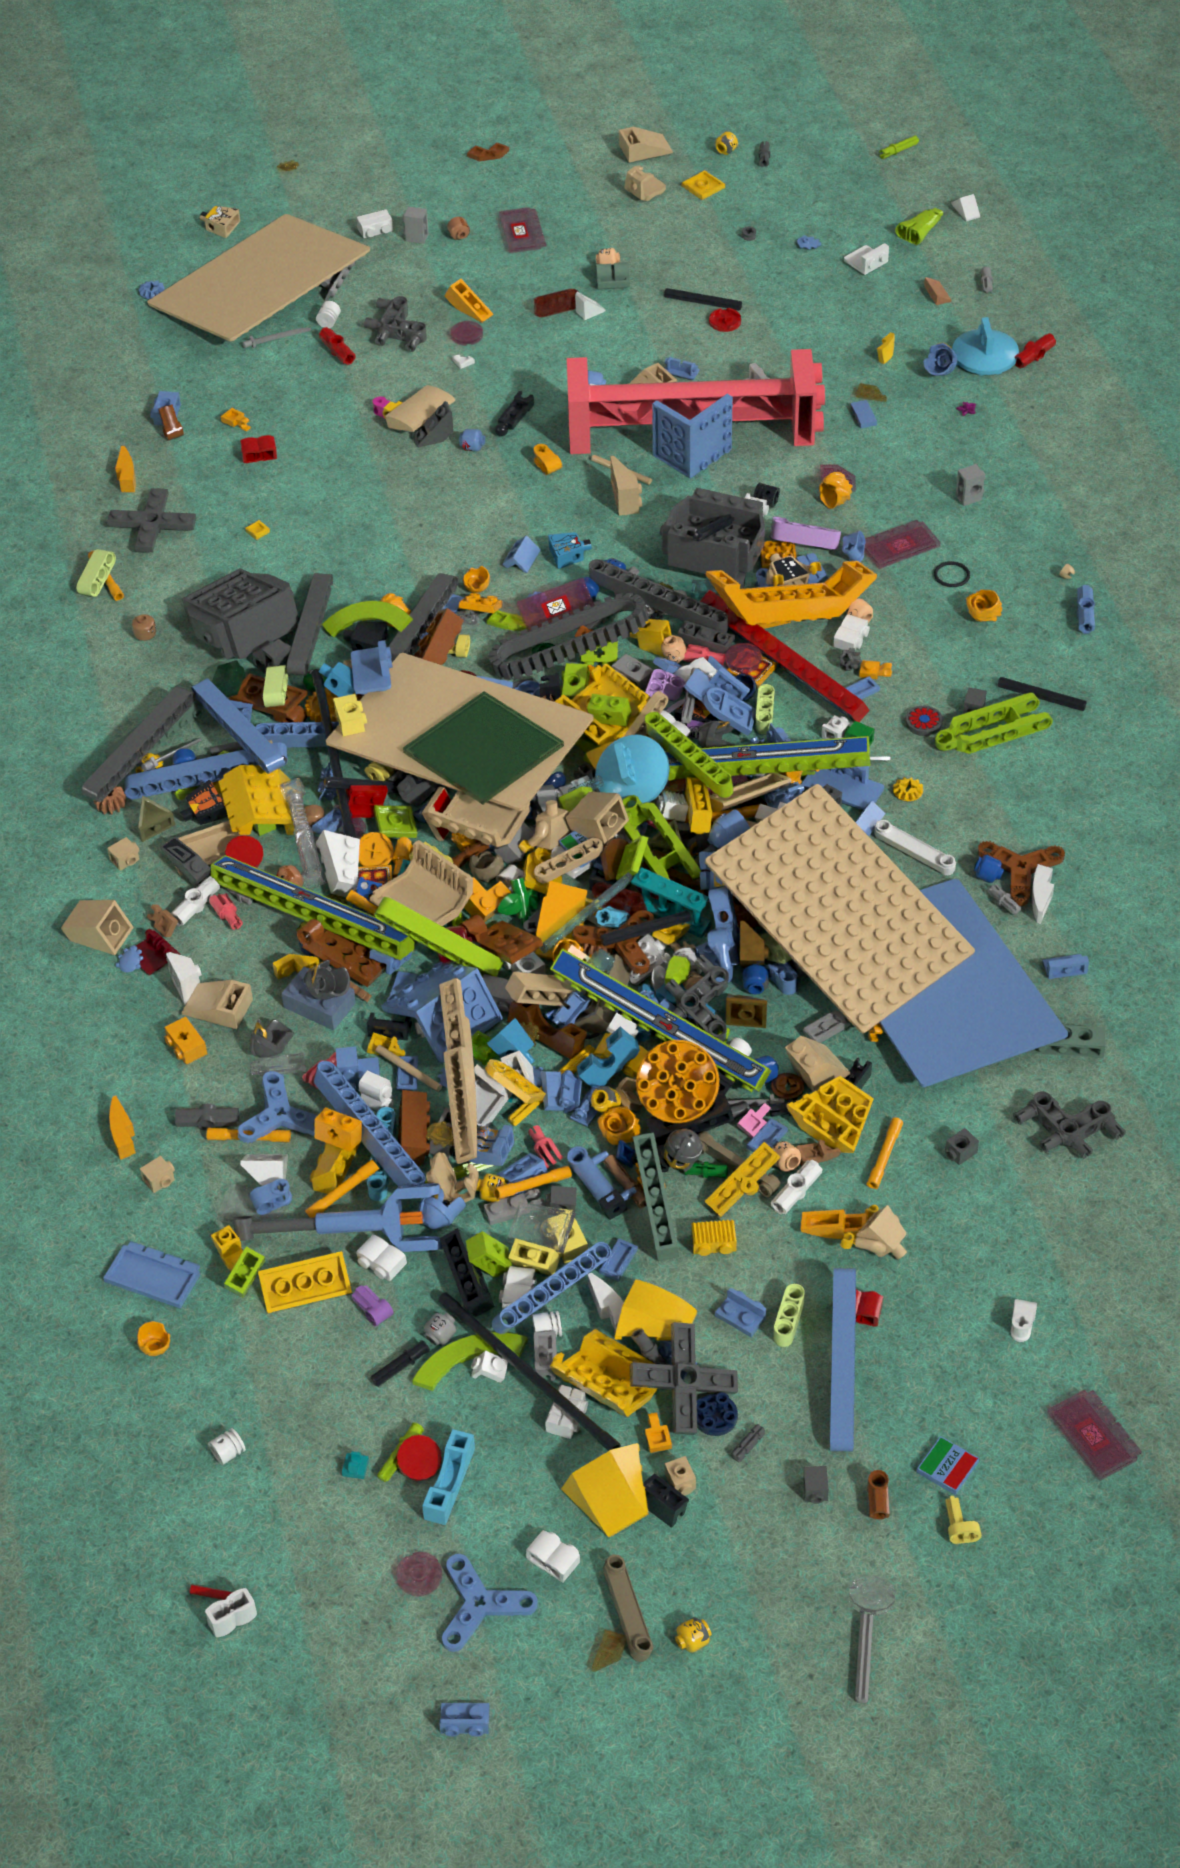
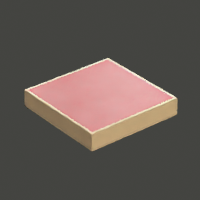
M444 787L437 789L422 812L438 841H444L450 831L441 826H434L430 822L427 811L431 806L439 813H443L452 800Z

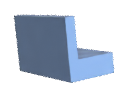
M526 535L514 543L502 565L505 568H509L516 564L524 573H527L540 549Z
M1081 954L1042 959L1048 979L1082 975L1088 972V957Z

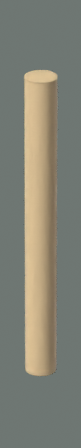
M597 455L592 456L591 460L611 469L609 460ZM630 470L637 477L638 481L648 485L651 484V478Z
M377 1046L376 1052L435 1091L439 1092L442 1089L440 1083L383 1046Z

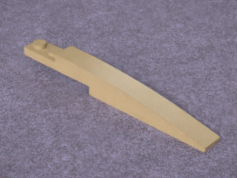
M454 978L439 984L447 1046V1051L443 1052L455 1155L456 1163L461 1164L477 1158V1111L470 1022L464 1012L461 981L458 978Z

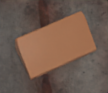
M925 277L924 287L936 305L952 301L939 281Z

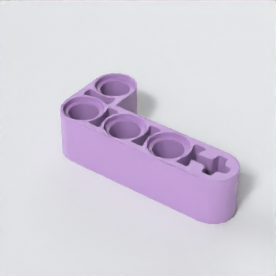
M773 517L770 529V537L775 540L834 550L838 549L841 531L789 522L788 519L782 517Z
M655 669L646 686L645 693L651 697L655 692L661 691L669 700H678L684 689L685 681L681 677L662 669Z

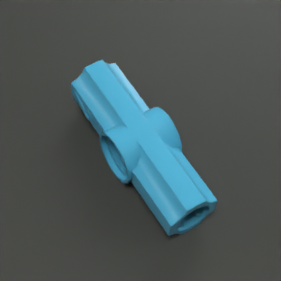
M608 906L603 910H598L596 914L597 923L602 926L618 929L630 918V913Z

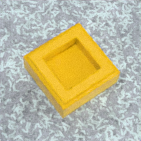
M260 520L245 528L246 532L256 540L270 533V528Z

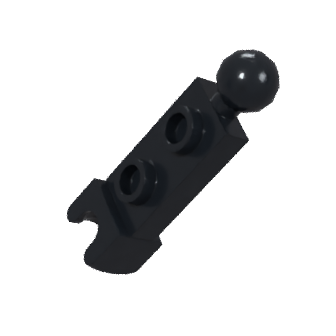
M519 391L514 396L513 402L498 419V425L495 427V432L498 436H505L508 428L513 430L527 411L531 410L534 406V396L532 394L523 398L521 397L522 391Z

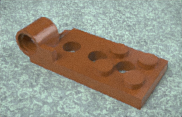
M250 673L228 695L229 700L253 704V709L272 714L276 721L282 723L304 722L307 718L306 711L298 704L308 695V691L287 685L285 705L265 707L263 701L265 678Z
M475 914L459 924L465 927L467 937H472L473 944L510 964L517 962L543 946L541 938L503 920L487 929L483 918Z
M310 919L297 931V938L303 944L304 949L324 961L330 960V965L335 968L345 967L351 978L367 988L386 970L385 963H380L370 958L371 949L324 929L318 920Z

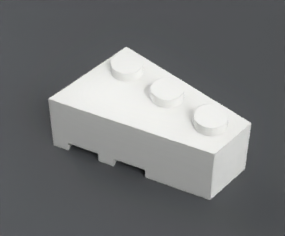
M323 830L316 841V846L320 849V859L326 869L325 875L330 892L334 895L347 897L351 890H355L358 883L360 839Z

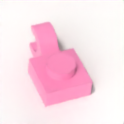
M764 1103L757 1112L750 1109L737 1126L752 1139L767 1123L762 1118L771 1107Z

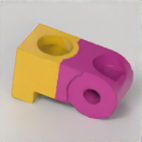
M379 396L372 401L373 410L376 415L386 419L385 416L403 402L398 401L394 403L385 397Z

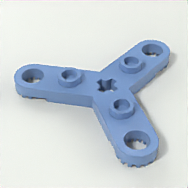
M275 1071L265 1073L262 1079V1086L267 1109L239 1126L237 1135L240 1141H243V1143L247 1142V1144L249 1142L253 1143V1141L255 1142L258 1138L264 1137L280 1126L315 1136V1118L318 1115L289 1106L282 1075ZM272 1078V1080H277L278 1083L271 1084L267 1080ZM249 1129V1131L252 1130L253 1134L246 1135L243 1132Z
M462 1554L452 1555L447 1560V1572L462 1596L464 1604L442 1635L443 1646L452 1652L461 1650L486 1615H531L538 1607L536 1595L530 1591L486 1590L468 1558ZM460 1561L464 1563L465 1566L462 1570L457 1571L452 1568L455 1562ZM527 1598L533 1603L530 1607L524 1608L520 1606L521 1600ZM483 1599L484 1606L479 1605L476 1607L475 1600ZM454 1634L460 1636L461 1639L456 1644H451L447 1641L448 1637Z

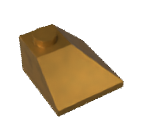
M740 921L741 968H746L752 964L763 965L764 959H768V947H765L764 940L745 921Z
M728 994L726 999V1025L766 1028L767 1000Z

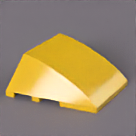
M839 1076L820 1086L813 1093L803 1095L800 1100L794 1103L790 1102L786 1107L800 1129L814 1139L825 1141V1145L833 1149L838 1148L841 1153H854L874 1098L842 1076Z
M635 1279L622 1305L615 1340H622V1336L632 1337L631 1335L634 1331L642 1328L648 1337H655L656 1340L671 1341V1324L674 1322L693 1324L697 1310L677 1295L656 1285Z
M638 1443L609 1450L574 1471L561 1488L608 1537L614 1536L648 1515Z

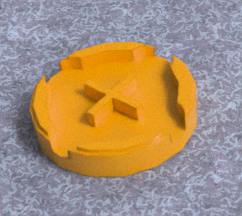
M370 832L360 838L359 863L363 867L388 865L391 862L394 850L391 840L386 835Z

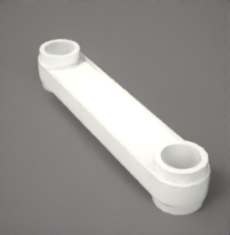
M880 820L876 823L874 834L878 840L888 843L943 875H951L955 871L956 861L952 855L935 849L891 825L887 820Z

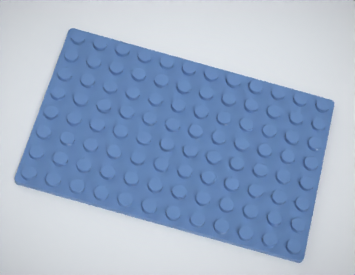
M952 879L920 890L971 944L975 952L879 1023L919 1085L927 1087L1067 1038L1068 1031L959 879Z

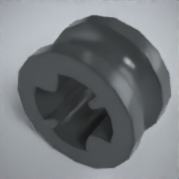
M748 226L742 229V238L744 240L751 241L756 238V229L754 227Z

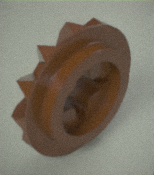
M782 1073L773 1079L771 1089L773 1094L779 1098L787 1100L794 1098L797 1100L798 1096L803 1094L804 1082L796 1074ZM787 1082L788 1085H790L789 1091H787L785 1088Z

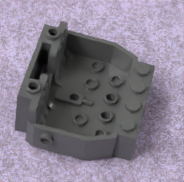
M696 487L692 496H687L673 507L668 519L660 528L662 552L668 555V565L705 574L706 571L722 570L734 580H736L740 571L748 573L753 570L764 547L763 502ZM728 514L734 517L731 525L699 542L693 539L695 531Z
M239 568L182 598L189 624L193 626L196 638L216 648H220L223 657L226 659L232 657L238 659L246 658L250 653L284 635L292 633L293 630L298 628L299 616L290 584L270 574L250 573Z

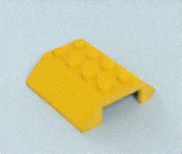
M604 664L602 667L598 665L591 671L594 681L573 699L570 700L563 694L555 701L556 703L588 713L587 707L592 694L628 698L632 713L627 726L602 724L594 718L583 734L598 745H604L624 737L651 698L608 664Z
M239 765L224 774V778L218 781L233 832L239 831V835H250L253 824H284L287 835H296L293 817L291 816L287 800L290 795L295 793L290 778L280 769L267 774L259 765ZM296 810L293 813H300V810Z
M597 1329L584 1336L580 1351L562 1362L564 1354L560 1352L554 1356L550 1365L553 1373L562 1378L563 1381L574 1385L597 1399L600 1403L606 1404L616 1410L618 1414L626 1417L649 1402L657 1388L630 1387V1364L632 1362L655 1363Z

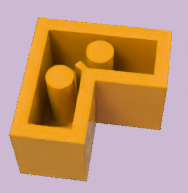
M473 877V893L464 908L471 916L478 914L486 922L497 913L501 900L511 891L502 881L486 891Z

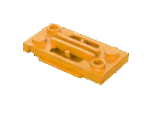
M549 881L546 896L542 900L536 936L541 938L543 946L534 952L538 957L553 960L552 950L554 945L561 939H573V929L576 926L584 925L587 911L585 907L587 890Z

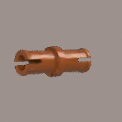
M478 840L473 845L465 847L464 851L453 857V863L460 868L470 861V856L479 855L490 848V845H486Z

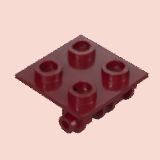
M147 929L145 931L146 939L136 945L137 950H142V953L139 955L143 956V960L140 961L139 965L149 976L168 964L166 953L171 952L181 955L154 929Z

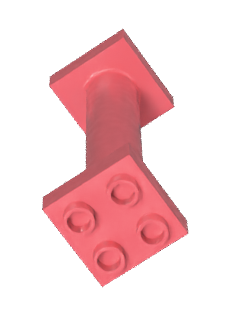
M811 349L791 350L790 378L610 385L588 384L587 357L567 358L570 454H591L590 427L652 424V403L655 401L661 402L691 420L726 394L733 396L732 421L791 419L794 446L814 445L815 432H823L824 430L823 411H816L821 410V405H825L824 385H816V383H822V363H813Z

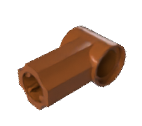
M173 405L158 408L163 423V433L165 438H168L167 441L184 436L183 428L177 420Z
M874 1470L868 1477L869 1517L875 1520L889 1518L890 1516L889 1478L882 1470ZM878 1482L881 1483L882 1486H875L873 1483Z

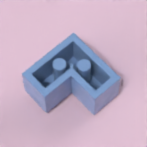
M356 1047L336 1048L337 1069L355 1091L359 1090V1081L367 1070L380 1076L378 1057L358 1059Z

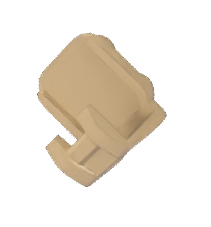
M640 165L634 166L626 175L625 189L640 200L649 201L666 190V185L655 178L653 174L641 171L643 167Z
M436 1153L430 1159L431 1169L426 1173L428 1183L440 1184V1189L444 1192L443 1201L447 1205L457 1197H461L464 1202L474 1199L479 1181L478 1170L469 1163L467 1167L470 1173L469 1178L465 1177L463 1181H457L454 1170L445 1153ZM467 1188L468 1192L459 1194V1192Z

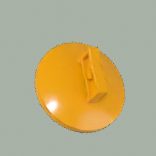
M671 1040L657 1045L643 1058L637 1071L636 1089L641 1103L653 1116L668 1123H687L701 1117L713 1105L719 1091V1073L714 1060L702 1047L685 1040Z

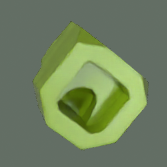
M674 955L670 959L666 970L664 986L668 982L671 984L670 980L672 979L679 986L687 981L691 962L686 957Z

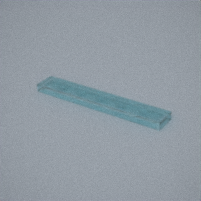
M629 872L544 941L543 946L539 949L543 953L548 952L558 941L571 933L576 926L583 923L629 885L633 876Z

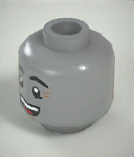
M435 1313L424 1326V1336L436 1346L447 1344L456 1333L455 1319L448 1313L444 1315Z

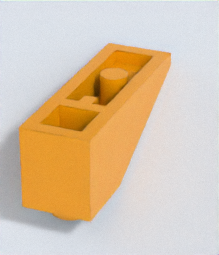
M462 279L452 284L445 294V298L456 309L481 323L493 315L490 309Z

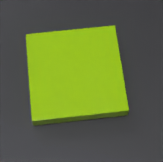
M374 805L373 812L378 833H382L388 838H417L418 832L411 806Z
M642 835L625 846L616 880L623 882L638 873L647 845V837Z

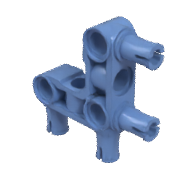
M720 887L709 890V900L714 914L716 929L708 932V944L710 949L717 953L719 967L730 969L732 968L731 965L740 964L737 949L740 942V928L737 924L733 894L727 887ZM722 911L728 913L729 918L727 921L721 918Z

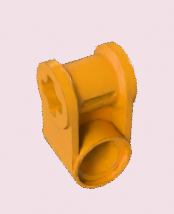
M537 444L534 447V463L543 473L545 472V475H549L562 468L560 458L547 445Z

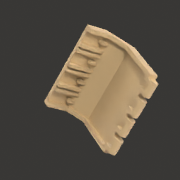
M458 790L443 813L435 811L433 806L429 808L427 813L430 822L436 827L441 826L453 833L463 834L469 839H477L486 845L499 847L511 843L530 812V802L523 811H518Z
M418 840L413 843V859L406 871L374 890L370 901L379 906L383 897H389L443 926L458 917L473 893V877Z

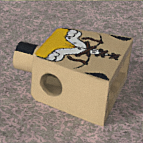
M214 206L209 213L203 211L200 215V220L205 222L207 231L227 238L240 222L239 209Z

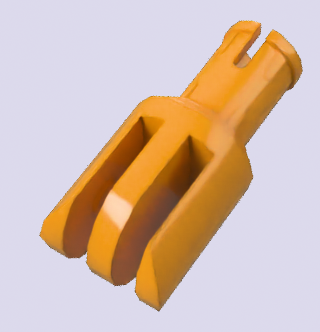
M401 837L395 845L392 861L395 863L393 878L398 876L403 859L410 861L409 854L413 852V846L407 837Z

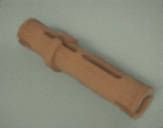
M614 1155L608 1156L603 1164L609 1169L624 1190L635 1187L637 1192L631 1198L640 1209L647 1206L645 1194L641 1190L640 1184L630 1177Z

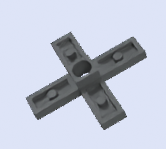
M151 488L145 511L110 510L107 523L108 527L140 528L135 544L136 552H153L158 533L161 532V529L194 530L197 518L195 513L164 512L169 495L168 489Z
M674 1322L671 1324L672 1365L632 1362L630 1364V1387L671 1389L673 1434L695 1435L697 1434L696 1391L736 1394L738 1392L737 1370L700 1368L699 1365H696L695 1324ZM681 1371H685L690 1375V1384L682 1381L680 1377Z

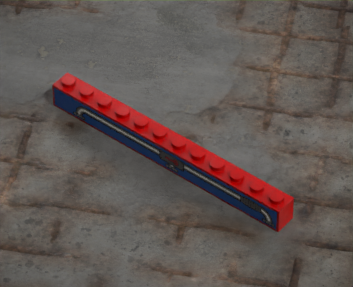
M709 590L700 600L702 603L727 613L728 629L769 660L776 662L780 668L851 720L860 722L870 711L864 701L758 624L749 625L742 618L736 616L724 600L713 591Z

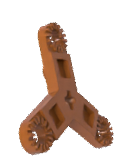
M982 841L978 846L979 857L984 855L994 857L1001 861L1002 869L1011 873L1010 895L1011 899L1019 906L1028 904L1030 900L1031 874L1035 873L1038 864L1052 867L1062 863L1065 857L1064 849L1056 845L1023 856L1003 846L1000 847L991 841ZM988 848L992 851L987 853L983 851V849ZM1052 853H1057V854H1059V857L1057 856V858H1056V856H1055V858H1054V856H1052V855H1050V854H1052ZM1022 894L1025 897L1018 899V897H1016L1015 895Z
M646 910L637 911L618 929L584 925L576 926L573 929L572 938L579 944L585 943L591 944V946L615 948L625 964L629 966L630 971L636 972V974L640 973V975L642 973L645 974V972L649 971L650 961L636 942L641 936L607 946L601 944L600 936L654 920V916Z

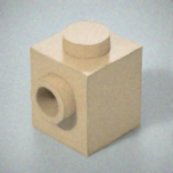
M127 837L107 848L110 861L120 871L134 865L139 860L138 852L140 850L137 844L131 842Z
M162 1156L157 1157L140 1168L142 1180L153 1193L161 1188L168 1187L175 1180L173 1165L170 1161L166 1162Z
M686 1456L665 1463V1476L672 1487L683 1495H688L696 1489V1477Z

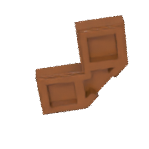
M498 142L489 150L475 145L467 152V157L477 161L501 159L510 150L508 146Z

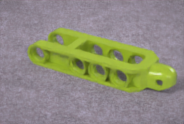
M1027 693L953 717L949 728L937 733L935 745L941 751L956 749V751L971 754L1048 729L1052 725L1053 719L1047 712L1021 718L1020 715L1036 710L1040 704L1039 699L1034 693ZM1003 720L1007 723L1005 725L1000 724L998 727L987 731L982 730L980 733L971 736L962 735V733Z
M636 795L625 797L622 801L629 821L623 828L631 842L641 836L639 831L636 830L637 826L648 820L654 823L673 850L658 860L656 856H653L647 844L643 859L651 871L670 880L666 870L681 862L693 880L698 879L701 872L700 868L656 805L649 802L642 803ZM629 801H636L633 807H628Z

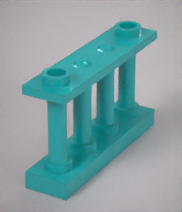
M642 867L631 881V884L642 888L641 895L633 904L634 909L649 911L658 919L686 911L684 909L686 907L693 910V912L688 911L691 915V920L686 923L691 926L687 932L702 938L711 926V920L701 916V911L708 903L709 897ZM650 892L659 895V897L650 894ZM667 899L670 900V901H672V902H675L676 905L673 904V903L668 902Z

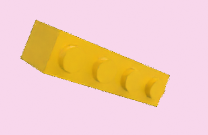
M687 777L685 799L689 806L687 815L690 831L696 834L710 833L712 808L708 788L698 778Z

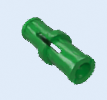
M706 1161L704 1163H694L684 1174L703 1176V1178L707 1179L708 1176L727 1178L728 1165L710 1164Z

